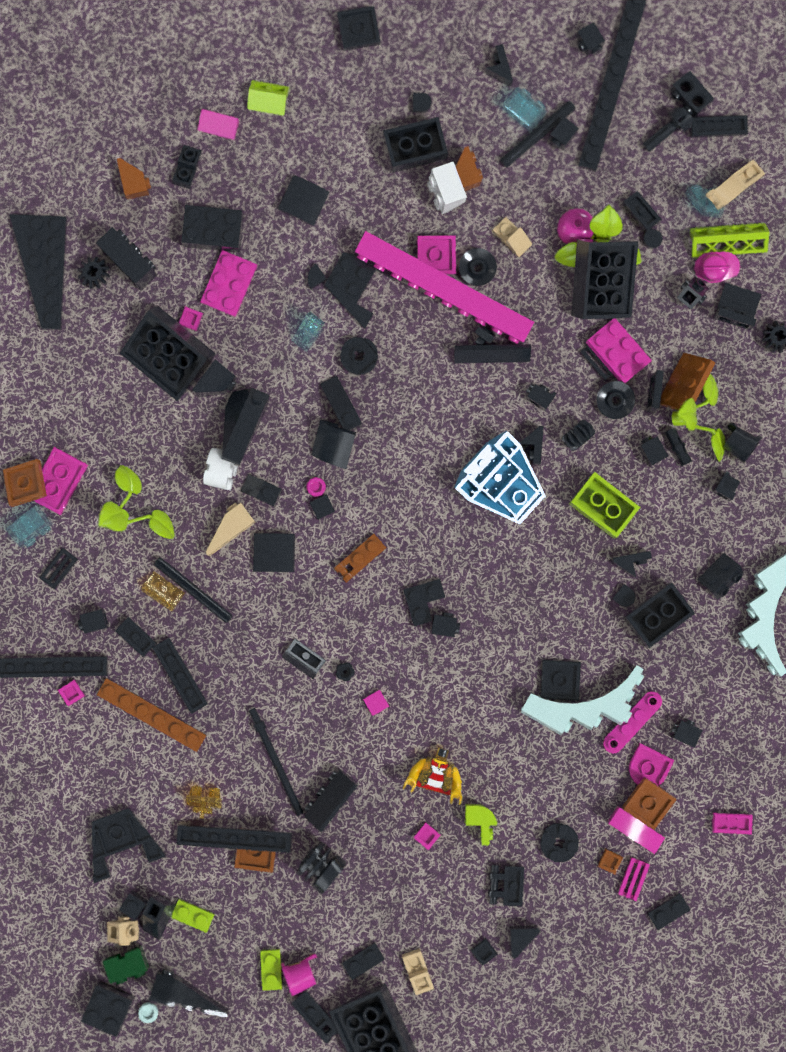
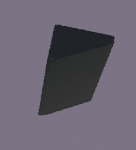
M297 639L293 640L282 656L283 659L312 679H314L326 662L325 659Z

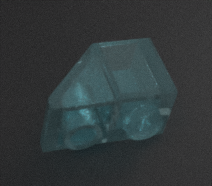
M691 185V187L686 189L685 196L701 216L720 218L723 215L724 207L717 210L716 206L705 196L713 188L715 190V187L703 189L700 185Z

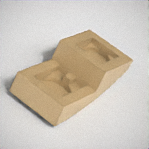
M420 948L403 954L402 958L415 995L434 989Z

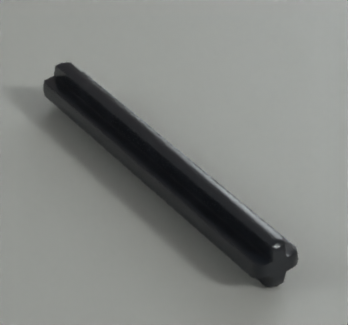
M566 102L500 159L502 165L508 168L555 128L564 117L569 116L576 109L573 102Z
M159 557L155 561V567L222 621L228 623L232 619L231 613L164 559Z

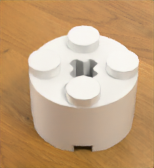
M211 448L206 463L208 465L207 470L204 472L203 484L231 491L233 479L231 478L236 476L238 466L222 459V449Z

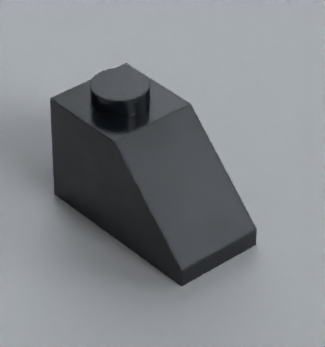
M248 474L240 492L275 508L283 490Z

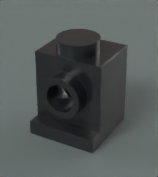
M532 383L525 392L528 394L526 399L543 411L547 409L557 393L553 391L550 394V390L544 385L540 384L538 386Z

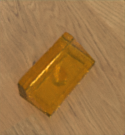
M156 572L150 575L141 588V591L171 612L185 594Z

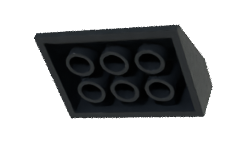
M577 239L572 316L580 319L632 318L638 241Z
M159 306L147 311L120 352L123 357L177 402L204 372L216 355V353Z
M386 983L374 987L329 1011L347 1052H418Z

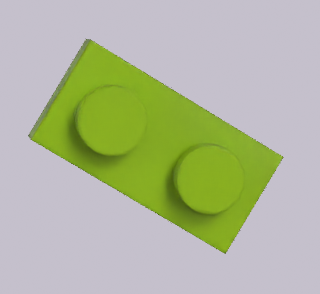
M179 899L171 918L207 933L215 914Z
M280 949L261 950L263 991L282 990Z

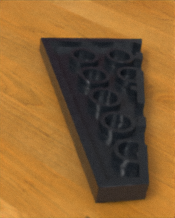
M9 214L41 328L44 330H62L67 217Z

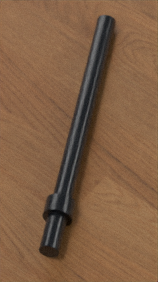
M256 708L248 710L255 724L253 727L261 737L296 815L303 814L302 807L265 730L267 727L264 721H261Z

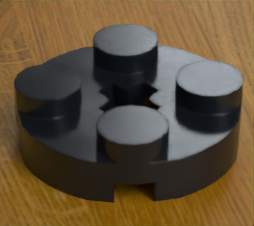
M362 337L349 339L341 349L342 366L347 372L356 376L370 373L378 361V351L375 344L371 340ZM355 352L364 353L362 361L354 359L356 357Z
M551 824L544 829L541 835L540 848L543 854L553 862H566L570 860L579 848V839L576 832L566 824ZM558 837L565 841L561 848L554 846Z

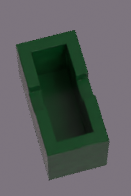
M142 945L127 950L125 956L121 957L119 953L102 961L110 984L116 982V985L128 981L127 978L131 976L139 978L146 974L145 971L149 969Z

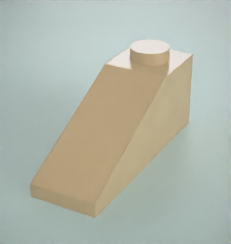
M234 503L227 509L228 513L225 514L206 551L208 556L214 554L256 523L242 503Z

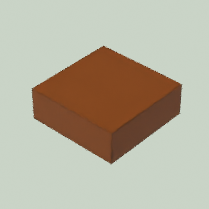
M605 848L597 866L615 875L623 857Z

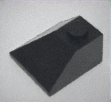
M215 359L192 391L197 397L226 394L228 390L231 392L237 384L235 381L237 378Z

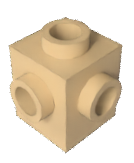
M120 916L118 920L107 922L108 942L126 946L130 945L131 941L138 940V920H132L128 916Z

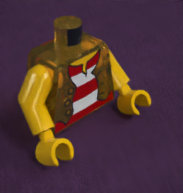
M440 747L437 749L435 758L427 756L426 759H420L411 768L407 780L402 787L405 789L406 785H410L412 787L410 792H413L417 786L449 795L451 804L453 798L459 799V805L462 801V781L459 771L454 767V763L446 761L449 750Z

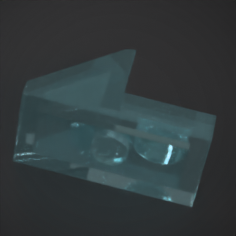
M309 312L291 341L307 352L324 330L322 327L325 322L312 312Z

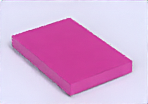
M54 447L42 468L47 496L34 501L61 515L88 465Z

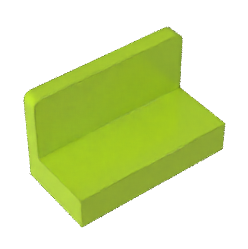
M252 80L249 87L247 109L283 116L285 114L289 87Z

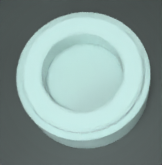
M151 1002L144 1003L138 1011L140 1020L144 1023L155 1021L158 1016L157 1006Z

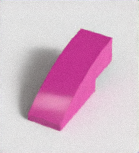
M618 806L607 821L608 824L654 854L665 839V837Z

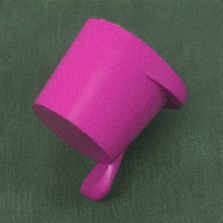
M315 953L295 964L285 966L284 963H281L292 996L316 985L308 962L317 958Z

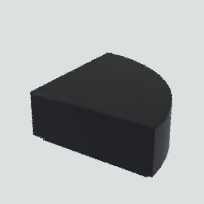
M317 263L311 267L308 273L310 290L327 280Z

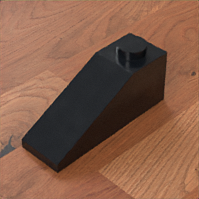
M335 376L321 383L320 386L341 427L350 431L362 427V422L338 377Z

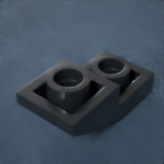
M183 145L172 184L191 189L202 150Z

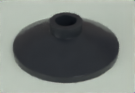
M474 248L467 251L459 262L461 277L465 282L473 286L488 284L494 278L497 271V263L494 256L482 248ZM476 265L481 267L479 272L474 270Z
M612 381L605 384L597 395L598 409L604 416L610 419L626 417L635 405L633 390L626 383L620 381ZM614 396H617L619 398V402L617 404H614L612 402V398Z

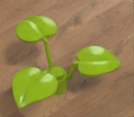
M607 205L591 219L590 229L594 234L590 239L596 237L597 239L612 240L611 236H617L622 231L621 218L610 205ZM577 242L569 243L558 250L555 254L556 261L565 266L575 268ZM638 249V252H637V264H636V265H638V264H640V263L642 262L641 254H640L639 249Z
M710 374L703 386V392L706 397L705 401L696 405L693 398H688L679 411L672 412V423L674 426L686 425V428L690 431H694L696 428L711 432L712 448L718 462H721L725 452V436L722 430L717 428L715 431V429L697 425V408L708 403L711 406H715L718 400V387L714 377Z
M120 465L115 471V481L123 491H128V494L120 506L114 502H106L102 506L98 526L122 532L130 523L150 519L149 526L156 534L167 539H173V524L168 515L161 510H154L152 515L148 514L128 520L129 514L122 508L132 493L139 494L141 492L142 485L135 472L124 465Z

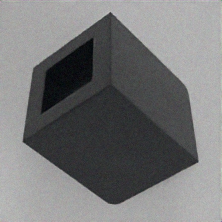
M725 471L712 492L727 501H731L736 494L734 492L740 481L730 476V472Z

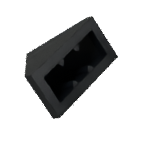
M510 926V955L514 960L541 932L538 926Z

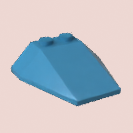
M504 431L491 439L461 470L454 487L468 501L518 524H521L545 497L520 443L508 431Z

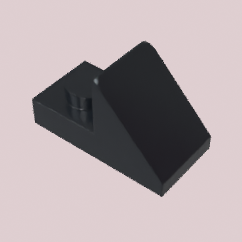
M503 44L497 45L495 53H492L495 65L487 67L485 74L507 86H511L513 78Z
M539 426L520 442L521 446H533V449L529 450V460L535 466L541 465L544 426Z
M651 551L611 558V563L634 578L636 574L633 562H636V565L646 564L647 559L652 558Z

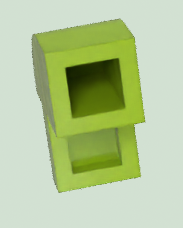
M465 804L466 826H481V845H489V840H493V828H489V826H497V820L493 812L484 805Z

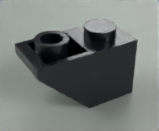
M162 895L150 897L142 913L143 931L160 940L176 904Z

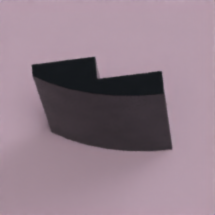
M293 175L277 209L293 218H298L308 225L314 226L330 192L310 181Z
M320 419L311 455L331 465L347 469L356 432L339 428V424Z
M254 533L253 572H294L295 534Z

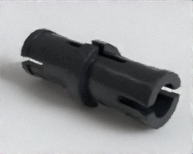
M674 427L666 431L664 434L670 442L671 451L677 456L681 467L692 462L685 448L686 444L682 442L676 428Z

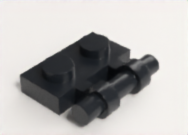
M491 865V872H489L490 890H488L489 904L497 905V897L503 898V906L523 907L524 866L505 865L504 873H499V865ZM498 880H504L503 891L498 890Z

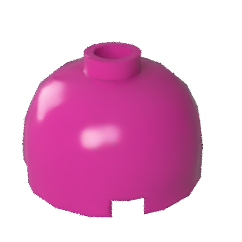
M579 208L570 209L565 212L558 221L557 232L562 242L569 244L577 242V239H590L594 234L590 229V221L593 218L591 214Z

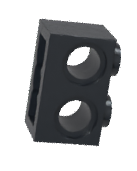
M691 71L676 81L670 89L673 99L677 102L680 101L683 108L692 117L698 116L714 101L713 96ZM680 86H686L689 91H682ZM692 100H698L701 106H695Z

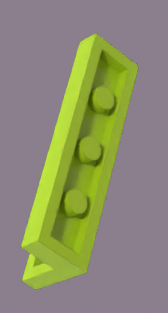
M766 223L690 228L692 257H700L709 252H730L732 254L768 252L769 230ZM757 239H764L763 246L755 247L752 244ZM737 241H744L746 243L741 248L733 246ZM719 242L727 244L723 249L717 250L714 247ZM705 243L708 245L703 251H697V244Z

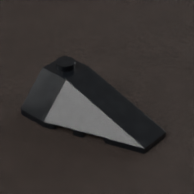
M254 388L232 392L225 406L222 444L223 460L240 466L267 410L269 394Z
M170 969L158 971L148 1001L174 1007V1004H181L185 1010L190 1011L200 1008V1011L203 1013L227 1017L229 1009L180 976L175 975L174 971Z

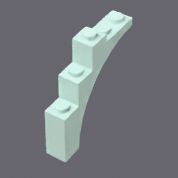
M786 553L753 575L756 578L754 580L756 586L760 590L763 589L764 592L746 604L748 607L746 609L747 613L752 619L756 618V621L738 633L740 635L738 639L743 647L753 649L757 646L756 652L761 659H766L769 664L767 665L768 670L772 675L776 674L780 677L786 674V669L780 660L775 645L773 628L778 600L786 586Z
M636 666L630 676L618 688L603 697L588 702L576 704L558 703L545 700L531 693L521 713L559 735L569 731L572 725L570 719L589 730H592L593 726L598 727L602 720L600 714L619 725L623 721L627 723L632 715V712L629 711L632 706L625 703V701L630 702L635 693L632 691L634 685L639 686L644 677L641 674L643 668Z

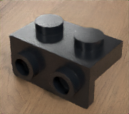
M723 553L697 580L718 600L728 593L729 588L734 583H738L742 579L744 572L738 563Z

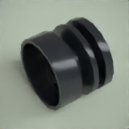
M322 841L306 854L296 872L298 876H301L305 870L308 872L303 879L304 881H307L312 876L315 877L312 887L321 895L328 889L347 864L338 854L329 859L330 847L322 853L321 850L325 846V843Z

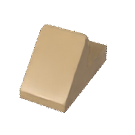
M507 217L492 230L517 257H520L532 245L521 227L518 229Z

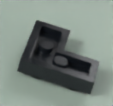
M440 579L403 590L414 626L431 622L432 618L427 603L445 598Z

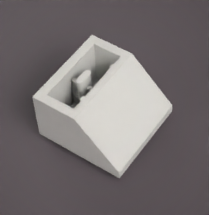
M454 162L431 170L427 184L430 192H434L436 197L434 203L437 210L440 209L441 213L444 214L466 201L467 196Z

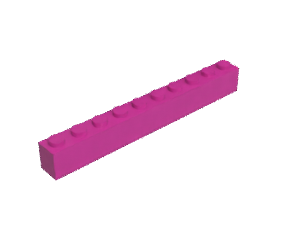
M365 231L355 250V253L358 254V259L366 263L370 260L375 263L373 267L382 272L385 269L392 272L390 276L399 281L402 278L407 280L408 286L416 290L420 287L425 290L424 294L434 299L436 296L442 299L441 303L449 308L452 305L459 308L458 313L466 317L470 314L476 318L475 322L482 326H485V324L492 326L491 330L499 335H502V333L509 335L508 339L516 344L519 341L524 343L534 324L530 319Z

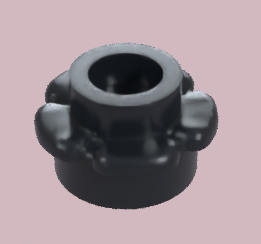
M348 662L340 663L336 668L337 678L343 681H349L355 674V670Z

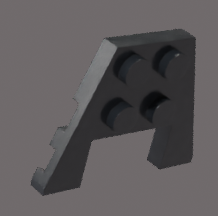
M343 252L326 281L325 287L357 322L366 329L374 313L358 305L359 299L375 271L392 280L394 278L390 276L392 272L386 269L382 272L373 267L375 263L370 260L366 263L358 259L356 254Z
M130 808L92 821L93 883L111 877L105 857L137 845H143L149 863L166 857L165 852Z

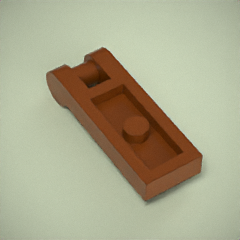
M373 534L340 562L334 570L337 573L339 572L347 583L383 552L386 547ZM347 564L354 568L351 572L345 568Z

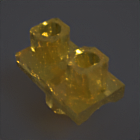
M192 786L189 795H186L187 805L194 806L193 812L200 813V819H204L205 814H212L213 808L222 809L219 788H210L209 796L204 797L201 796L202 787Z

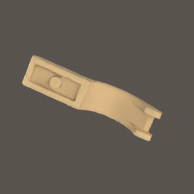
M752 160L715 190L713 188L705 196L719 210L763 177L765 173Z

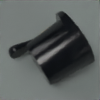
M731 422L728 425V429L733 433L725 443L724 448L744 464L756 449L762 437L760 435L756 437Z

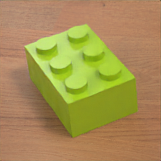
M596 472L591 474L569 503V505L613 539L620 535L641 508Z

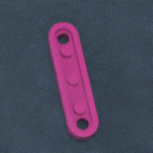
M653 691L647 692L630 710L632 715L628 722L623 721L621 725L617 724L603 741L606 751L618 753L662 705V698L658 693ZM651 698H655L656 703L654 705H651L649 703V700ZM612 740L617 742L615 747L610 746Z

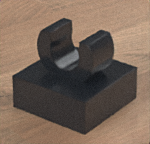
M480 325L475 331L479 336L475 344L483 345L486 341L491 343L497 335L485 326Z

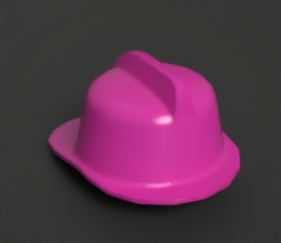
M709 252L697 259L694 269L697 277L709 283H720L738 275L740 263L738 258L730 252Z

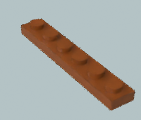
M108 678L105 679L97 693V696L195 752H198L207 736Z

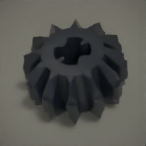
M88 257L87 264L83 261L81 262L84 268H78L77 270L79 273H82L78 276V279L83 280V286L89 284V288L93 289L94 285H96L100 289V282L106 285L107 282L104 278H110V274L106 273L110 268L105 266L106 262L104 260L99 262V258L95 257L92 262L91 258ZM93 269L97 271L94 277L91 275Z
M774 321L773 326L768 324L766 326L767 330L762 332L764 336H767L762 338V342H768L765 348L767 349L771 346L772 353L776 350L782 353L784 349L786 350L785 322L782 321L779 325L777 321ZM777 333H779V337L782 338L779 341L777 340V336H775Z
M586 419L579 421L563 435L562 440L571 451L577 450L595 434L593 426Z

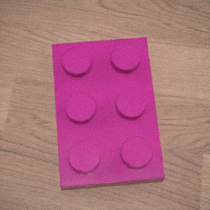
M222 250L200 303L236 318L258 265Z
M616 318L612 319L586 341L587 345L618 381L623 383L629 381L652 361Z

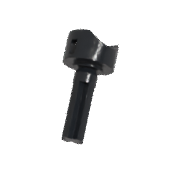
M675 107L668 113L670 121L643 143L648 152H651L675 132L676 129L684 133L692 126L693 118L685 108Z

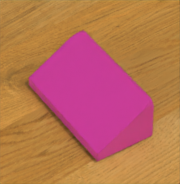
M202 109L198 131L235 140L239 120L235 117Z

